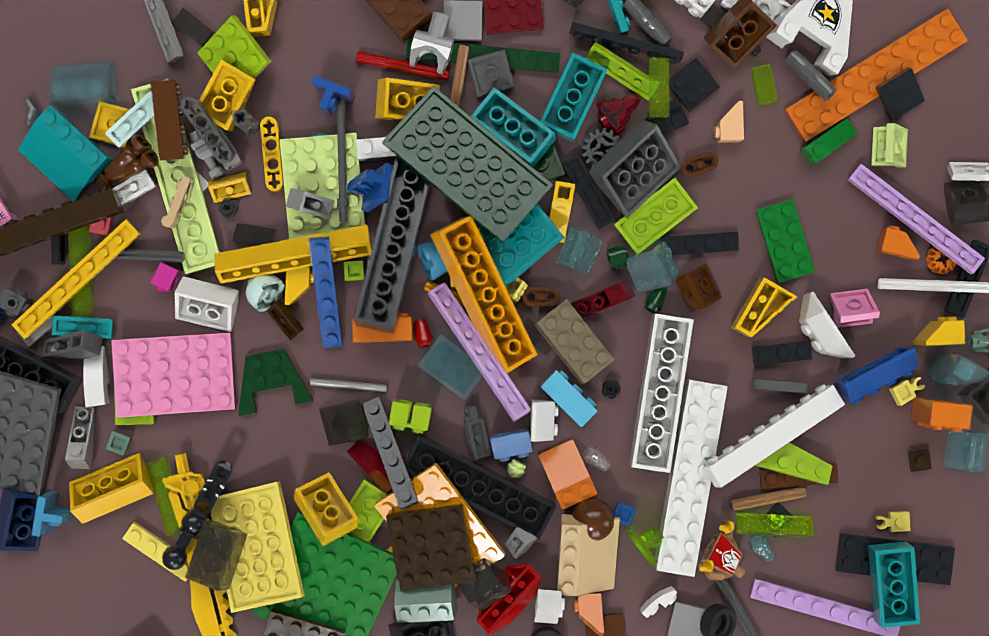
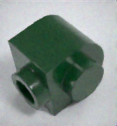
M621 245L606 249V255L611 268L616 267L617 270L628 267L627 259L629 254L626 247L623 248Z

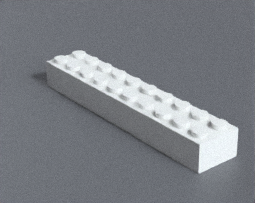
M691 379L685 380L671 471L668 478L653 565L657 571L695 577L711 480L703 466L708 464V459L716 456L728 386Z

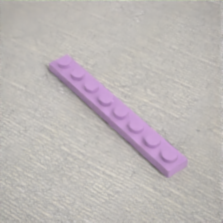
M860 164L849 177L848 181L969 274H973L985 258L864 165Z
M446 283L428 292L429 297L512 420L515 422L531 411L530 407Z
M757 578L753 579L749 593L750 598L883 636H898L900 626L881 628L874 621L873 611Z

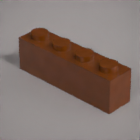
M175 79L150 81L160 161L185 159V155L188 154L187 143H183V135H186L185 123H181L180 115H184L181 103L179 104L178 96L181 95L180 84H176Z

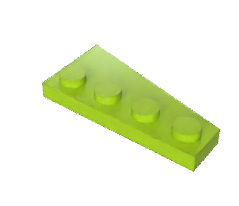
M790 442L754 465L824 485L829 484L832 465Z

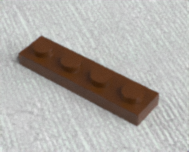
M829 463L832 465L829 484L838 483L837 464ZM759 469L761 489L820 484L769 469Z

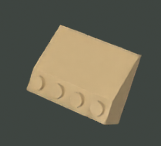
M561 515L557 591H562L561 595L580 596L614 589L620 517H615L612 532L606 538L596 541L588 536L587 524L578 522L572 515Z

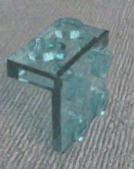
M665 241L658 243L651 252L627 257V268L638 292L673 285L679 275V269L672 259L671 249L667 247Z

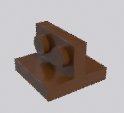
M706 263L675 278L690 312L698 309L702 310L722 298Z

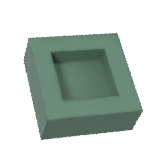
M114 430L105 449L124 456L132 437Z

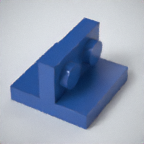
M313 76L311 82L316 90L324 92L319 105L324 113L332 115L333 111L336 112L337 105H339L338 98L353 103L355 95L351 89Z
M385 163L375 171L365 170L348 182L347 190L363 196L361 210L369 212L387 201L392 165Z

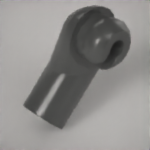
M28 98L23 101L24 106L28 110L24 125L31 128L41 113L33 100Z

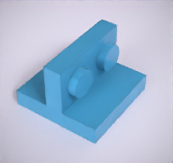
M50 491L38 496L32 531L33 536L40 537L52 531L54 526H61V524L75 518L70 509L57 507L59 492Z

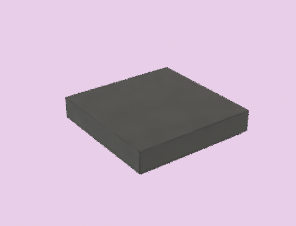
M505 49L468 59L477 97L488 95L493 88H496L498 91L514 88Z

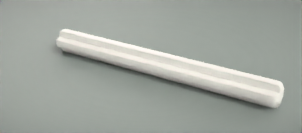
M880 278L877 281L879 289L989 293V282Z

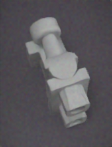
M219 127L235 151V157L231 162L222 163L225 169L230 171L244 163L226 132ZM196 130L190 133L189 136L193 143L190 146L197 157L204 160L210 171L208 174L211 179L225 173L223 167L217 166L213 158L214 155ZM214 132L210 133V141L217 143L218 135ZM223 143L219 146H216L215 148H221L220 146H223ZM223 151L221 156L223 158L227 157L228 151Z

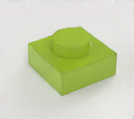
M364 261L344 262L345 281L365 279Z

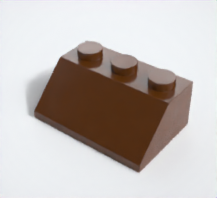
M738 0L703 38L710 47L731 66L736 68L777 24L752 0Z

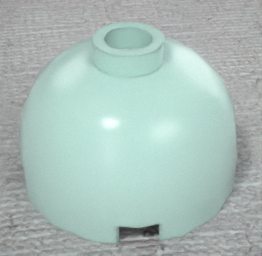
M273 274L250 278L246 288L248 302L259 312L268 310L271 307L272 301L274 299L278 301L282 296L285 288L282 283L283 281Z

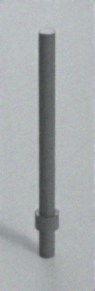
M337 105L339 184L337 207H339V222H347L349 198H347L345 105Z

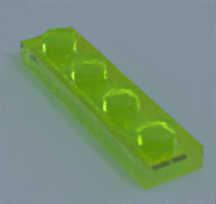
M167 457L147 462L166 537L181 533L168 495L170 489L166 488L162 481L163 478L171 476Z
M736 513L735 515L736 534L813 538L815 535L813 517Z

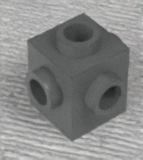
M5 288L0 297V307L6 310L5 313L16 318V316H21L32 306L33 299L28 297V293L24 290Z

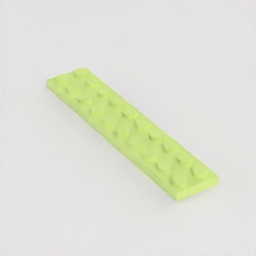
M150 84L131 89L135 105L151 91ZM153 117L142 128L145 139L151 144L149 150H153L159 159L155 118ZM183 135V143H187L188 154L185 155V159L162 161L159 159V164L154 169L167 213L170 210L169 202L176 195L178 180L182 179L183 175L195 180L178 225L172 228L178 251L185 253V260L182 262L185 274H190L214 267V254L221 252L187 136Z

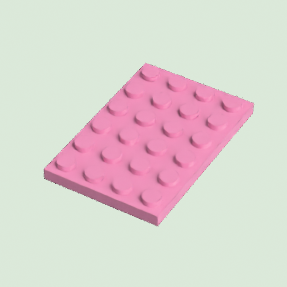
M231 333L112 340L116 418L235 409Z

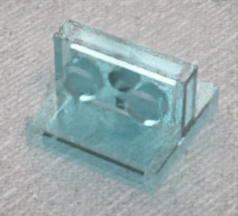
M571 227L556 263L589 276L603 241L583 229Z
M948 430L944 467L963 469L975 473L977 471L985 472L989 434Z

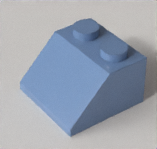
M528 428L490 435L495 460L499 459V462L510 460V456L518 455V458L527 457L530 452H533Z

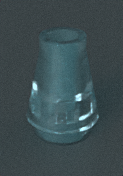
M761 534L751 537L749 540L750 549L765 559L766 562H771L776 555L772 551L766 537Z

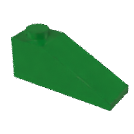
M846 118L799 151L809 166L835 151L858 133L849 119Z

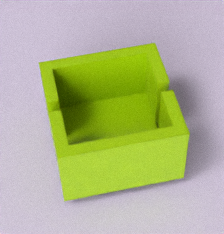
M393 400L389 425H393V429L404 430V428L409 427L415 433L428 431L433 405L416 402V405L413 407L412 419L409 421L412 401Z

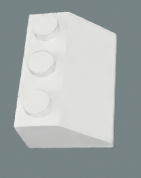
M182 277L175 291V319L231 332L239 304V290Z

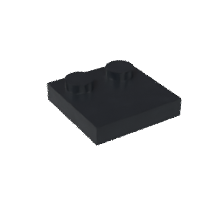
M697 58L693 59L665 82L689 112L720 88Z

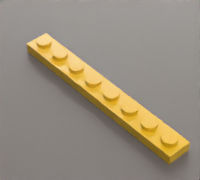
M129 220L122 222L22 314L12 326L24 339H28L138 238L141 233Z

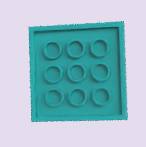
M539 204L531 210L503 243L474 221L505 287L565 238Z

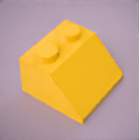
M937 317L938 321H930L913 340V345L925 346L965 344L964 320H957V317Z

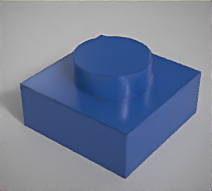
M617 502L614 516L620 517L621 524L631 526L636 507Z

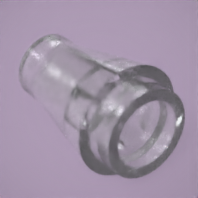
M592 445L588 446L582 454L584 462L603 472L607 471L611 465L599 449Z

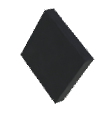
M909 67L875 87L891 121H894L925 101L912 68Z

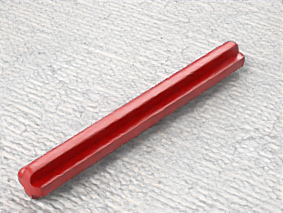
M360 51L356 54V62L441 80H448L450 75L448 69L442 75L437 73L438 67L417 63L416 67L410 66L409 61Z

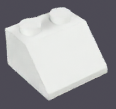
M531 399V441H551L554 439V436H557L558 425L554 424V416L558 417V405H555L554 400Z

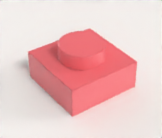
M114 217L90 225L89 232L108 236L111 233Z

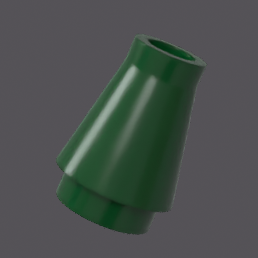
M657 284L656 288L645 300L644 308L653 314H658L662 310L665 294L668 289Z

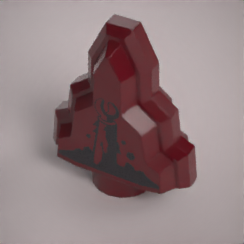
M638 94L626 95L622 99L614 97L609 101L606 99L596 103L600 115L597 116L598 121L603 128L608 129L610 127L616 135H619L625 129V124L630 120V113L637 108L641 98Z

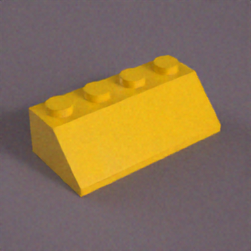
M137 453L69 482L70 511L83 524L152 495V479L142 455Z

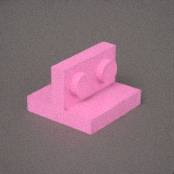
M868 289L830 293L829 300L834 308L833 322L837 328L871 324L874 318H879L880 311Z

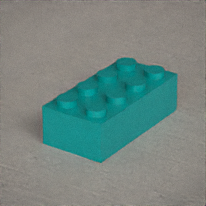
M572 53L540 122L555 132L556 135L574 142L608 69Z
M496 88L492 89L471 116L532 168L535 167L556 140L555 132Z
M908 542L868 545L874 621L881 628L920 624L914 547Z

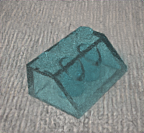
M101 62L55 66L49 80L51 102L57 105L115 101L113 63Z
M937 353L927 371L928 374L932 375V380L940 384L945 383L957 386V384L968 385L989 379L988 370L958 354Z

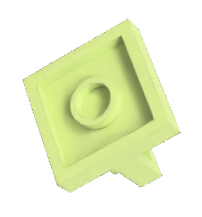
M888 123L885 127H873L872 166L906 167L908 129L895 123Z

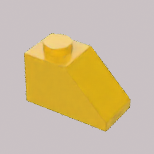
M311 267L286 271L285 305H292L312 287L314 275Z

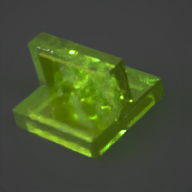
M653 525L640 536L632 526L624 528L650 565L654 566L658 563L649 550L650 548L658 547L664 538L657 527Z

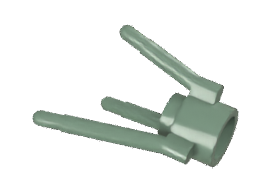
M989 328L973 331V334L969 335L968 345L971 350L989 353V349L984 348L988 346L989 339L986 335L983 336V334L989 332Z

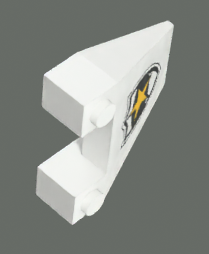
M797 0L776 18L775 23L777 26L768 36L781 45L792 43L798 31H801L823 47L813 64L815 68L826 76L836 75L848 58L853 0Z

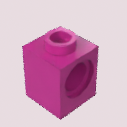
M160 262L151 280V284L155 285L154 289L162 293H166V291L173 292L183 271L167 263Z

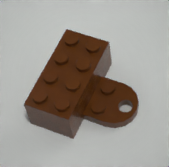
M366 0L403 44L415 35L417 29L421 30L432 18L430 10L423 3L425 0Z

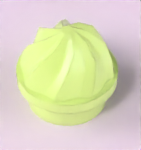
M512 459L511 463L507 464V472L511 478H520L525 473L526 465L522 462Z

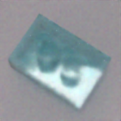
M440 334L418 364L421 369L464 400L483 376L468 353L442 334Z

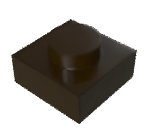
M929 450L908 452L910 471L932 469Z

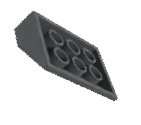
M643 120L591 168L589 173L612 203L628 218L673 176L681 166L656 124Z

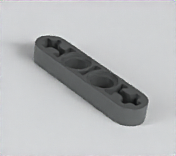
M195 96L184 97L181 101V108L214 157L220 163L231 162L235 157V151L201 101ZM193 101V108H188L189 102ZM195 111H201V113H197L194 116L192 115L193 113H196ZM200 116H204L207 120L205 127L198 124ZM214 132L218 135L217 143L210 141V133ZM223 143V146H220L221 148H215L216 146H219ZM223 151H228L227 157L223 158L221 156Z

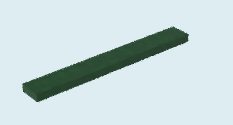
M413 39L407 40L406 59H410ZM454 43L449 63L456 64L460 45L469 47L468 59L505 49L510 69L558 73L560 53ZM426 53L420 58L423 61H438L437 56L433 53Z

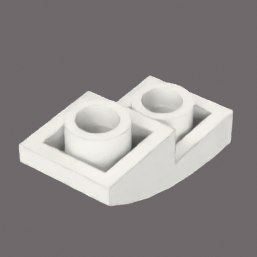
M671 586L654 594L640 607L641 613L648 618L657 612L659 603L665 608L668 604L671 605L677 598L675 588Z

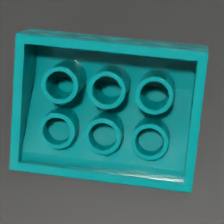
M49 105L36 119L18 148L22 155L73 202H76L96 178L100 176V172L113 161L107 153L67 116L52 105Z

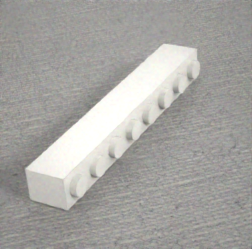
M823 384L817 387L815 393L811 396L808 394L802 397L800 403L796 406L793 404L785 408V413L782 415L778 414L770 418V423L767 425H760L753 430L755 433L752 435H745L738 440L739 443L734 447L733 445L726 447L722 451L723 454L719 457L716 455L708 459V464L703 466L715 487H723L843 407L845 403L833 385L825 386Z

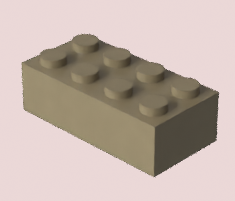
M567 299L533 324L580 384L587 383L614 361V358Z

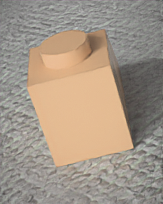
M738 101L717 123V126L714 127V137L717 138V143L741 142L744 140L743 101Z

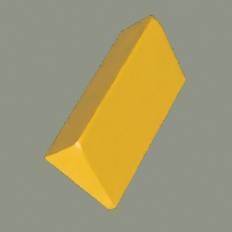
M246 172L210 180L208 183L214 203L221 202L224 199H234L251 194Z

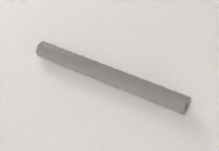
M318 378L310 379L311 386L387 392L386 384Z

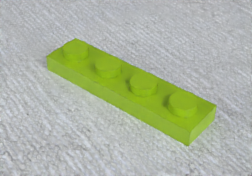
M596 41L585 57L607 68L606 74L648 101L660 84Z

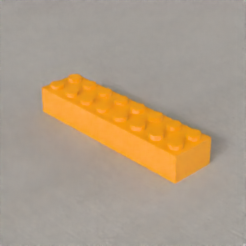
M471 216L460 218L430 234L473 325L505 372L508 373L537 356Z

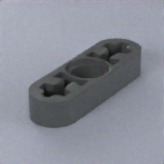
M752 378L751 388L807 393L808 383Z

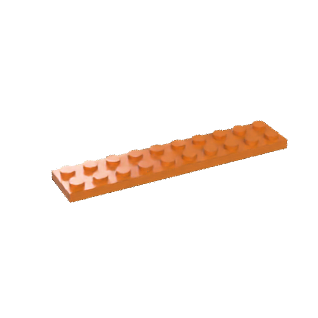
M946 9L830 81L837 91L829 100L824 101L814 91L784 111L803 142H806L879 97L875 88L907 67L912 68L914 74L967 42L968 39L950 10Z

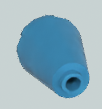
M434 242L417 245L418 256L422 258L423 262L421 264L429 280H435L447 272Z

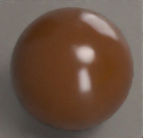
M588 498L578 503L573 510V518L578 522L588 525L587 533L591 539L596 541L602 540L612 532L615 516L612 508L605 501L598 498Z

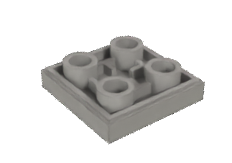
M444 0V14L450 17L444 37L454 39L455 41H482V1Z
M674 601L666 636H703L700 630V621L707 608Z

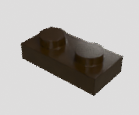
M281 299L276 301L267 310L290 341L304 330L300 322L293 316Z

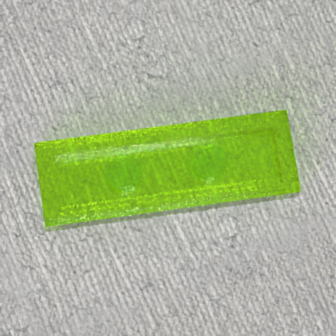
M649 58V118H668L669 58Z

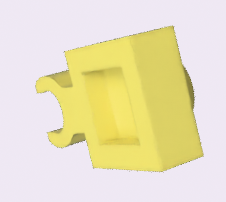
M921 377L912 378L910 383L908 380H903L889 388L897 406H902L917 397L914 391L924 389L925 385L917 386L916 384Z
M909 511L888 512V518L883 516L875 517L877 520H883L882 525H876L878 529L889 527L890 532L910 531Z

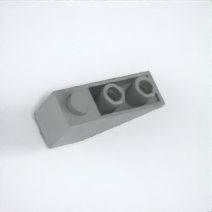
M75 406L65 461L71 469H91L94 453L95 407Z

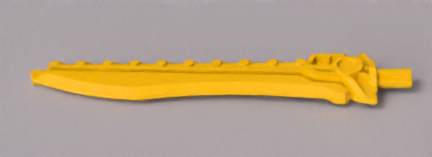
M186 453L174 455L178 474L162 479L165 487L170 489L168 495L179 528L182 517L188 511L182 508L177 493H181L185 508L191 511L205 484L204 474L194 473L189 470ZM200 501L198 507L201 510H206L209 508V504L206 501ZM206 518V527L200 533V538L222 623L218 624L198 542L194 538L191 539L185 550L190 576L191 608L202 636H221V632H224L225 636H237L229 628L233 624V617L226 613V610L230 607L229 601L222 596L226 592V585L219 580L223 577V570L216 565L220 561L219 553L213 549L217 541L216 537L209 532L213 529V522Z

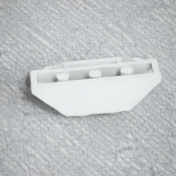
M814 291L806 293L803 296L799 322L802 325L801 330L811 339L812 347L821 354L844 359L854 358V352L837 329Z

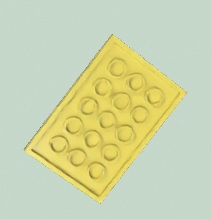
M280 481L220 495L210 512L231 613L304 597Z

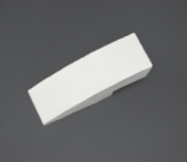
M102 346L100 356L84 359L83 374L86 407L110 404L107 384H110L105 346Z

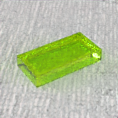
M771 65L751 68L757 105L762 106L778 102Z

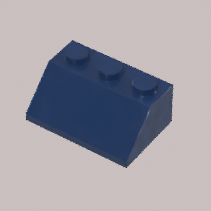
M3 488L0 501V551L38 550L40 537L32 535L38 495L11 488Z

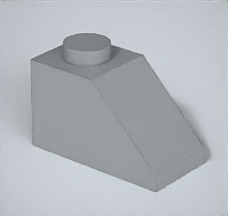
M291 188L286 207L330 219L334 200Z

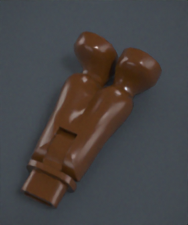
M139 134L134 135L131 139L133 147L125 148L100 172L96 182L101 189L107 187L112 189L127 179L142 173L147 166L154 168L159 164L157 154L153 150H149L151 144Z

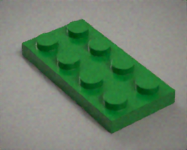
M787 200L755 210L776 282H784L815 272L794 200Z

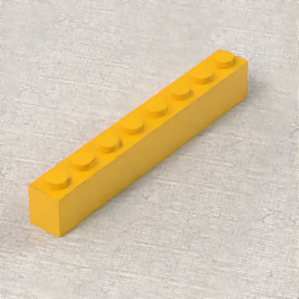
M362 225L215 253V273L221 284L312 266L309 238L329 236L332 262L371 255L372 252L371 235L368 225Z

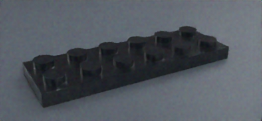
M840 533L835 566L837 572L870 576L868 545L908 542L914 547L917 582L951 586L955 547L848 533Z

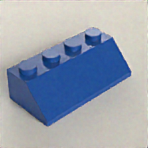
M900 346L835 381L834 383L843 400L847 403L856 404L863 400V396L867 394L873 395L880 391V387L884 385L890 386L897 382V378L901 376L907 377L914 373L913 370L918 368L916 350L914 347Z

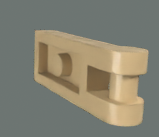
M183 175L182 179L178 180L176 195L169 202L170 210L168 215L164 216L161 220L163 226L175 228L178 225L194 184V179Z

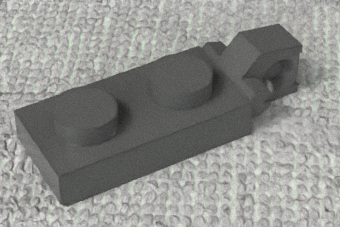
M476 405L464 407L465 418L463 420L471 460L491 456L484 418L477 414Z

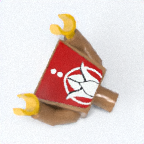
M724 520L725 526H719V530L722 533L711 537L697 564L699 570L703 571L709 580H723L732 577L733 574L741 578L746 572V569L739 565L743 555L733 537L734 523Z

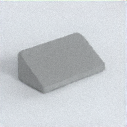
M517 527L507 539L505 545L516 559L528 551L537 537Z

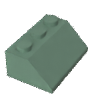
M396 577L394 607L397 623L454 620L458 610L454 584L400 591L398 577Z

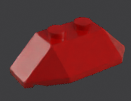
M530 564L506 566L481 594L476 621L489 635L511 624L537 595L542 577Z

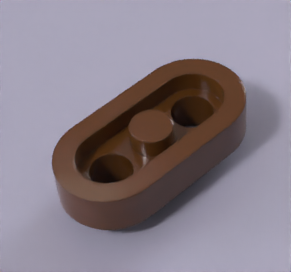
M705 152L686 159L681 164V174L686 178H694L710 172L717 167L718 157L713 152ZM705 159H709L711 164L706 165L704 163ZM688 165L692 166V172L687 171Z
M529 287L524 290L522 300L527 306H554L560 301V293L554 287ZM529 293H533L535 295L534 300L531 301L528 299ZM548 293H552L554 295L553 300L547 299Z

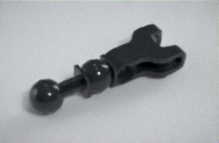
M221 460L215 464L195 501L194 507L182 517L179 531L182 532L176 544L166 548L162 555V562L168 569L178 570L186 564V548L191 539H197L198 534L205 529L208 513L213 508L231 475L232 466L228 461ZM223 468L226 470V474L220 475L217 470ZM206 501L209 504V508L201 510L198 507V503Z

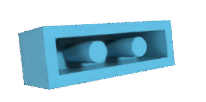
M555 370L540 387L582 428L597 412L594 408L597 404L589 397L585 399L581 395L583 391L576 384L572 386L567 381L569 377L562 370L560 372Z

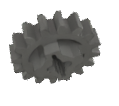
M603 128L600 133L598 129H595V135L590 132L588 134L590 139H583L586 145L581 147L582 150H585L582 157L587 156L588 159L585 163L591 162V168L599 162L592 156H596L601 160L619 143L617 142L619 136L613 137L612 130L606 133V128ZM604 137L608 138L611 141V143L605 141ZM595 139V146L590 149V144ZM600 146L605 148L610 147L606 149V151L604 152H594L598 148H600Z

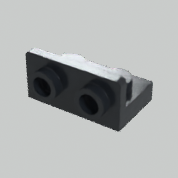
M675 100L665 104V108L660 111L654 109L648 112V117L644 119L656 124L663 136L689 124L681 107L682 102L676 103Z

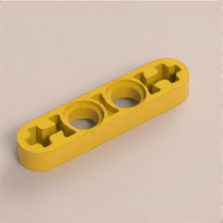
M265 117L260 123L265 183L269 190L279 192L284 187L279 124L274 118ZM268 121L275 124L274 127H271V133L273 135L276 134V137H265L266 134L269 135V130L265 128V125H268ZM269 140L276 141L277 146L274 150L267 149L266 144ZM271 159L278 161L276 169L268 167V162ZM269 172H279V175L275 174L276 180L280 181V184L276 186L277 188L270 185V182H273L274 179L273 175H269Z

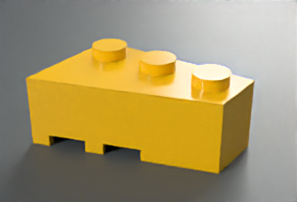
M244 0L247 30L252 37L271 35L278 0Z
M765 277L759 278L731 328L746 337H753L791 301L795 300L797 296Z

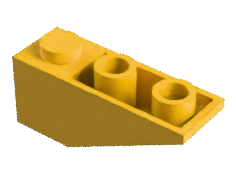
M556 181L549 218L565 237L575 184Z

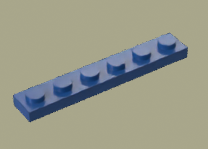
M329 236L309 238L323 348L342 347Z

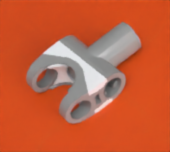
M433 12L428 32L416 30L411 45L410 66L416 67L418 60L424 54L433 53L438 59L437 73L443 75L450 61L455 41L454 39L444 37L449 16Z

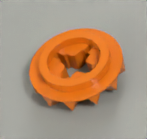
M934 246L931 247L926 255V263L929 269L936 274H947L954 270L956 263L950 258H947L944 264L943 262L935 261L941 257L940 254L942 252Z

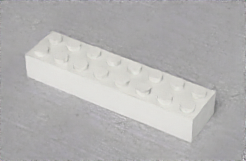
M652 314L629 462L631 467L666 473L671 471L693 319Z

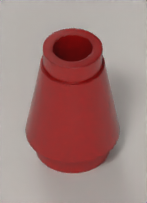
M419 319L414 321L415 344L418 345V348L432 346L434 339L426 320Z

